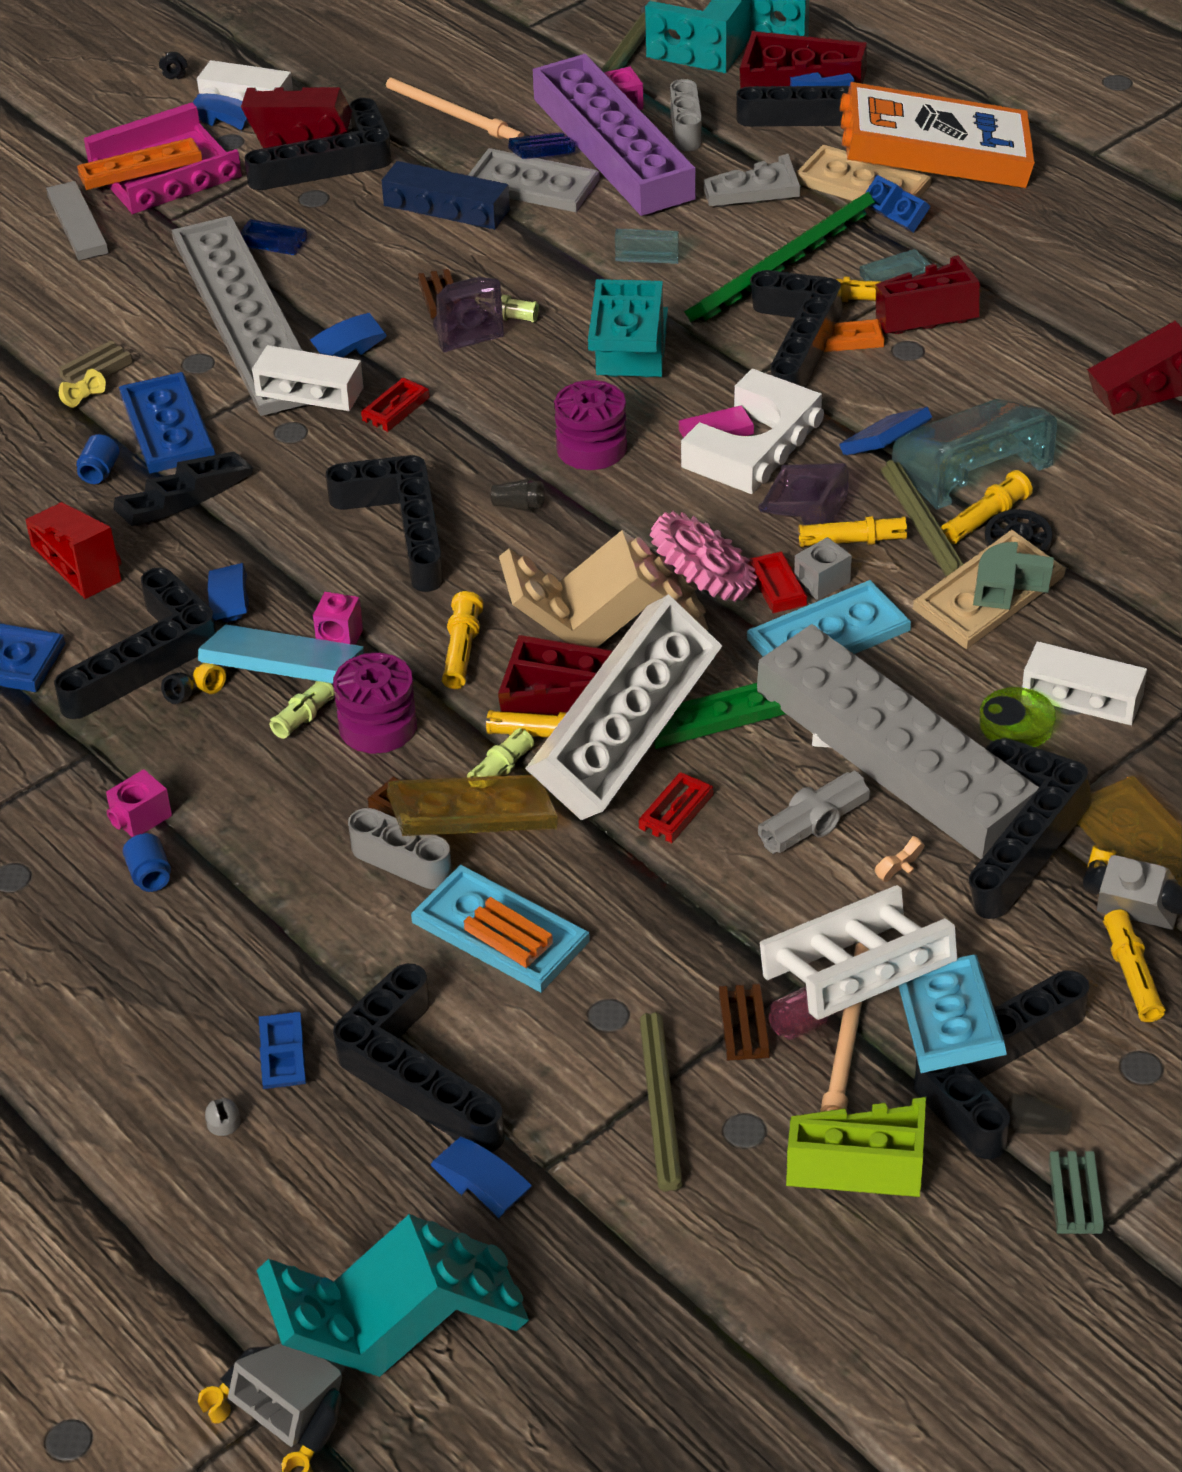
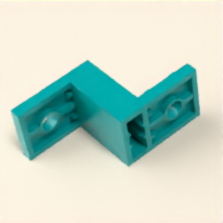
M711 0L704 11L649 1L645 6L646 57L727 73L748 44L752 31L808 37L809 0ZM774 12H781L783 16L786 18V21L778 20L775 17ZM669 29L675 30L680 39L673 38L669 33Z
M596 279L588 334V351H595L596 375H608L611 377H662L668 324V307H663V281Z
M408 1214L334 1282L329 1278L319 1277L302 1271L295 1266H288L268 1259L256 1270L283 1346L378 1377L385 1373L455 1310L514 1331H518L529 1321L522 1304L523 1295L513 1283L507 1269L508 1260L501 1249L493 1244L488 1245L472 1239L465 1233L454 1232L441 1227L434 1221H426L411 1214Z

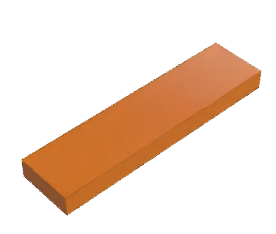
M187 138L80 164L77 166L82 183L86 190L190 165L202 161V155L194 139Z

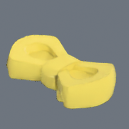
M92 368L88 369L83 380L75 384L62 382L59 386V398L66 406L75 408L83 398L88 397L90 394H103L106 386L105 378L100 372Z

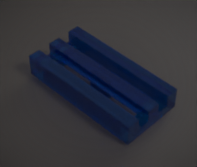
M563 132L509 138L508 148L522 159L569 154L575 152L576 142L570 140V137L565 136Z
M249 219L240 231L247 247L289 255H296L297 248L300 249L302 241L305 242L307 239L306 229Z

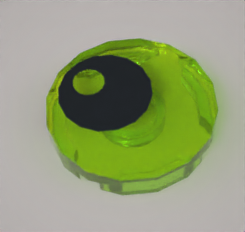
M1007 687L994 691L984 698L979 710L980 729L991 741L1007 738L1035 747L1051 737L1056 722L1055 708L1049 699L1037 691L1023 687Z

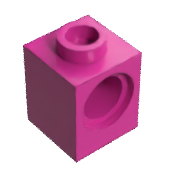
M631 66L604 72L639 110H643V83Z
M324 592L313 614L316 639L356 645L363 631L359 597Z
M145 769L106 791L109 805L107 816L116 829L120 830L122 828L131 837L144 834L172 816L167 789Z

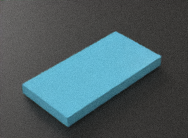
M868 580L747 630V640L764 657L813 624L850 652L856 654L910 631L911 621L871 580Z
M225 624L198 649V661L333 683V677L338 668L347 660L363 654L364 646Z
M463 865L458 866L411 913L413 924L540 993L590 942L588 931ZM489 897L494 898L553 935V944L527 968L464 930V920L468 916L474 918V911L479 906L485 908V901ZM486 923L483 924L502 936V933ZM516 941L514 942V944H516L520 948L524 949L527 952H530L529 949L525 948Z
M973 954L957 958L955 962L898 986L921 1073L1007 1055L1003 1036L977 955Z

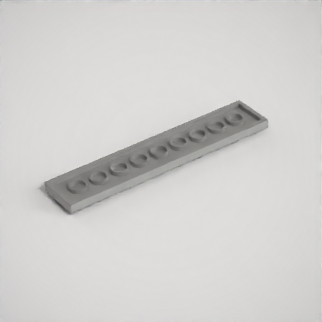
M232 216L173 229V241L260 416L276 414L283 410L309 405L256 396L252 368L265 347L269 345L300 351L302 349Z

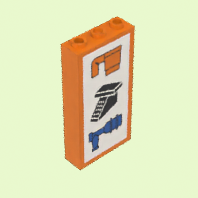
M855 82L850 83L848 94H842L840 111L843 112L841 129H844L842 146L846 147L847 160L1022 188L1027 187L1035 163L1027 110Z

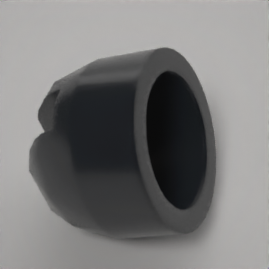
M173 673L162 680L161 691L168 702L178 704L188 700L193 695L194 682L190 680L186 673ZM181 687L182 691L178 693L176 690Z

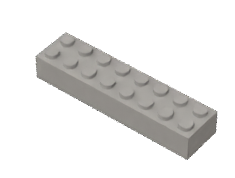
M813 624L759 659L758 693L762 694L770 702L776 701L779 703L784 713L811 733L817 734L819 739L980 859L985 856L1039 788Z

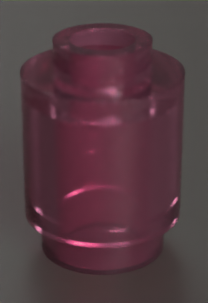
M806 986L772 1002L769 1022L776 1034L779 1036L783 1035L788 1040H793L825 1024L828 1017L833 1014L820 1020L813 1017L808 1010Z

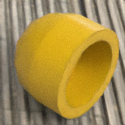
M202 663L193 672V682L195 685L208 694L217 693L225 684V670L216 664Z

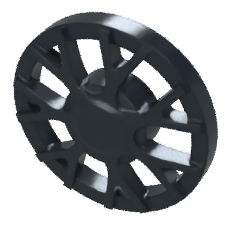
M1013 509L1003 511L990 519L985 528V543L987 547L997 541L992 540L991 535L1003 536L1010 530L1015 531L1030 543H1043L1037 548L1044 553L1048 551L1052 542L1050 524L1039 514L1028 510ZM1018 518L1028 519V524L1017 522ZM1005 521L1008 525L1003 529L998 523ZM1042 527L1044 532L1033 534V530Z

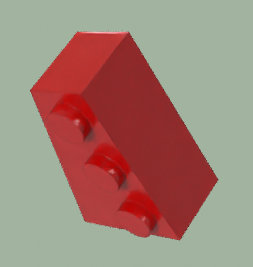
M63 502L25 519L31 546L84 599L122 581L119 570L122 562L115 549L110 526Z

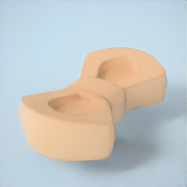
M912 836L903 850L894 856L883 858L874 870L877 877L883 882H888L902 869L911 874L914 868L909 863L917 859L925 846L920 838Z

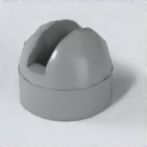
M221 1097V1099L212 1100L206 1107V1125L212 1134L225 1136L239 1128L241 1123L240 1113L233 1100ZM226 1112L228 1118L220 1120L219 1113Z

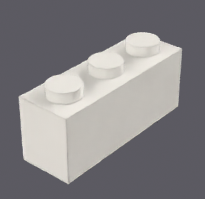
M210 60L197 77L199 94H219L242 101L247 88H256L257 91H274L275 87H284V91H293L291 72Z
M267 345L252 368L256 396L350 411L364 388L360 360Z
M1037 641L1024 669L1021 698L1132 726L1144 695L1147 668Z

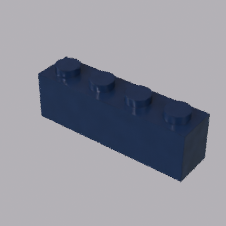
M396 161L381 180L384 206L494 230L510 211L509 185L506 183Z

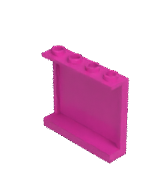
M193 102L84 138L88 163L187 138L194 139L201 151L202 161L107 185L132 214L242 177L238 150L234 149L226 152L199 123L198 109Z

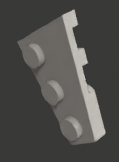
M789 154L779 156V162L767 165L765 161L755 163L753 170L746 172L732 170L704 179V192L709 206L724 207L736 203H757L764 200H786L792 197H800V184Z

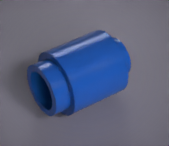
M92 435L86 442L77 460L78 476L89 484H98L109 476L120 453L117 443L105 435Z
M144 833L132 837L125 843L123 856L134 884L146 892L158 891L165 887L170 879L171 867L160 839L154 834Z

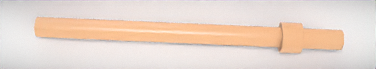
M389 78L386 82L388 89L487 130L489 135L498 139L506 138L518 144L524 140L523 132L508 127V124L497 118L489 119L394 78Z
M858 943L855 947L854 956L864 953L869 949L863 944ZM862 1002L843 1010L829 1090L823 1095L820 1112L846 1109L847 1112L848 1098L845 1096Z

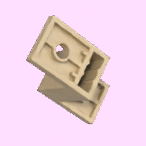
M623 530L560 582L553 574H545L539 570L528 556L523 555L521 557L510 548L499 556L512 605L566 643L597 648L642 612L646 606L668 594L701 626L708 630L703 615L706 613L705 608L697 599L695 590H697L696 584L694 582L687 583L686 576L676 574L673 566L664 562L666 557L662 555L656 556L641 538L636 537L634 539Z

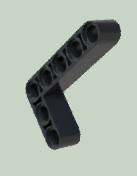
M850 86L743 87L736 93V120L740 125L749 127L841 126L843 112L840 111L841 97L843 93L848 94Z
M358 98L351 101L349 104L352 110L351 133L248 152L244 157L248 186L254 190H267L387 167L392 162L389 132L376 102L370 98Z
M771 270L758 271L750 278L754 310L762 314L795 318L771 363V375L806 388L826 348V341L831 338L835 330L834 326L842 316L841 284L838 280L828 277Z
M415 455L339 463L329 467L326 471L328 499L332 507L339 510L399 503L411 584L413 588L421 592H431L440 588L443 584L441 552L424 459Z
M161 567L147 570L141 576L145 606L147 611L158 622L57 675L54 680V686L61 714L69 719L86 717L198 657V649L216 633L212 609L170 570Z
M1007 738L994 740L985 749L1039 788L969 876L974 911L977 915L986 919L1001 917L1011 908L1092 803L1088 769L1084 764Z
M410 963L397 966L334 1025L333 1035L339 1065L455 1140L461 1136L490 1152L496 1151L504 1142L501 1104L489 1094L398 1039L426 1013L430 1001L425 970L419 965Z
M1062 971L995 1007L994 1011L1003 1036L1007 1055L925 1073L920 1072L916 1057L914 1090L920 1098L926 1097L928 1107L975 1156L982 1159L1000 1157L1007 1147L1010 1116L1007 1109L979 1080L1081 1023L1086 1015L1089 994L1088 980L1079 972Z

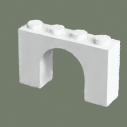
M751 369L735 385L734 407L742 405L750 419L768 425L772 428L771 430L755 436H738L699 422L681 440L682 468L749 494H753L762 483L765 484L769 480L773 471L779 465H783L786 462L789 454L797 446L803 444L806 436L814 428L819 427L824 416V410L821 408V393L755 369Z

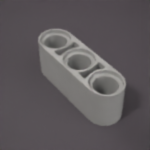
M679 79L673 81L670 85V113L674 142L679 150L694 151L702 144V117L697 85L692 80Z
M362 808L350 815L348 826L351 849L354 856L358 859L428 889H436L452 873L450 846L443 838L372 808Z

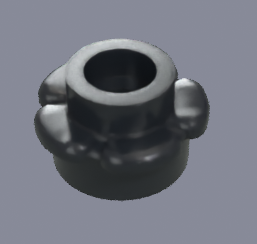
M168 52L164 57H161L159 68L162 69L163 76L168 79H180L186 74L185 68H187L188 64L180 53ZM171 64H175L176 68H171Z

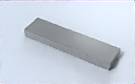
M76 181L47 187V196L78 261L107 254V243Z

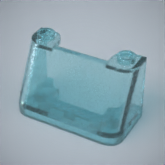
M1001 398L994 399L916 428L895 441L892 460L894 463L899 462L915 488L937 510L951 505L952 498L949 494L956 485L960 487L967 485L968 471L1016 453L1025 463L1031 461V464L1038 471L1053 466L1057 419L1044 408Z

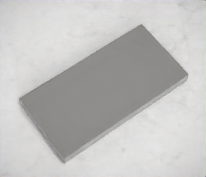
M488 148L468 174V176L508 184L510 199L572 212L578 211L599 181V171L490 148Z

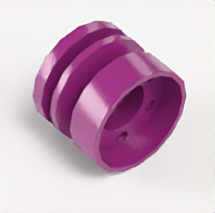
M596 380L578 381L565 386L557 393L554 400L558 457L565 464L583 470L605 469L620 461L627 450V429L625 426L626 400L624 393L610 383Z
M378 652L361 654L342 664L333 677L339 733L344 742L357 751L376 754L393 751L411 740L417 729L412 671L406 662L394 655Z

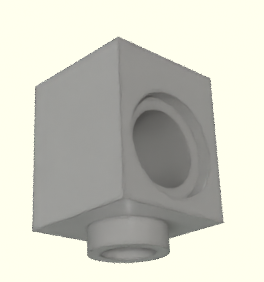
M827 537L795 555L794 574L803 590L818 601L850 583L852 555L845 548L840 547Z

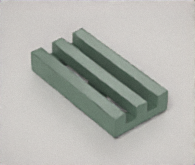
M1059 1151L1050 1152L1048 1162L1057 1234H1102L1104 1222L1094 1151H1085L1084 1157H1077L1076 1151H1067V1157H1059ZM1061 1169H1068L1075 1222H1067ZM1079 1169H1085L1091 1222H1085Z

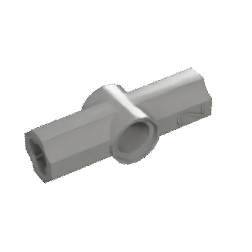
M855 770L851 773L846 772L816 791L812 787L802 788L793 796L786 809L758 825V835L762 839L764 847L772 854L785 851L811 834H814L817 838H822L836 827L841 816L868 801L870 790L866 786L864 778Z

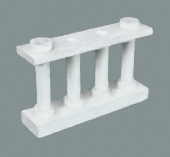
M898 885L760 941L763 977L769 980L790 971L805 982L808 1010L817 1020L957 961L955 925L945 918L923 928L904 915L902 888ZM894 928L904 936L887 942L877 934ZM858 942L869 949L854 957L843 950V948ZM825 956L835 965L818 972L808 963Z

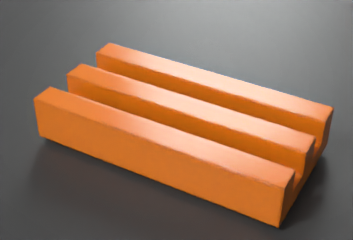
M879 319L836 323L831 338L826 341L824 352L884 347V336Z
M492 897L485 901V908L479 906L474 911V918L468 916L464 920L465 931L525 968L530 966L553 944V935ZM486 923L502 933V936L483 924ZM516 941L517 943L521 944L525 948L529 949L530 952H527L524 949L520 948L519 946L514 944V942Z

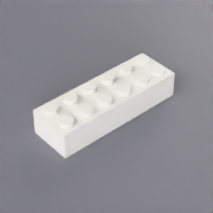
M669 594L646 606L525 769L580 820L603 812L719 652L722 645Z

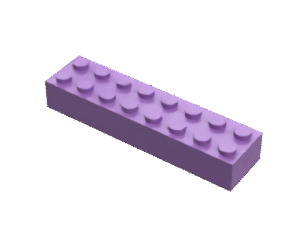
M586 54L533 69L534 100L640 216L653 214L668 207L679 206L684 202L695 199V167Z

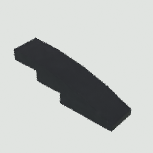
M235 451L177 462L176 474L147 479L145 492L115 497L113 510L131 526L162 519L194 507L224 492L251 475L253 467Z

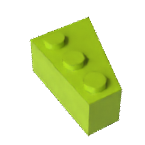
M926 1097L912 1099L911 1106L887 1109L886 1103L873 1104L872 1111L848 1115L846 1109L791 1116L787 1150L786 1186L920 1197Z

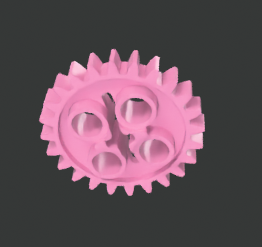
M672 511L670 514L664 512L651 528L650 536L654 538L651 543L658 547L656 552L666 557L664 562L673 565L676 568L674 571L676 574L686 576L687 583H696L700 591L704 589L709 591L712 597L718 594L724 601L730 598L733 602H736L738 599L742 601L747 597L756 585L755 580L757 576L753 574L755 568L748 565L750 560L740 555L742 550L733 547L731 539L721 537V532L719 530L713 531L708 523L705 522L703 524L694 516L690 520L685 513L681 512L678 515Z

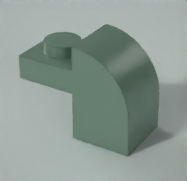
M1005 542L990 547L983 553L979 561L973 605L1010 610L1013 589L1048 593L1054 557L1017 553L1018 542Z

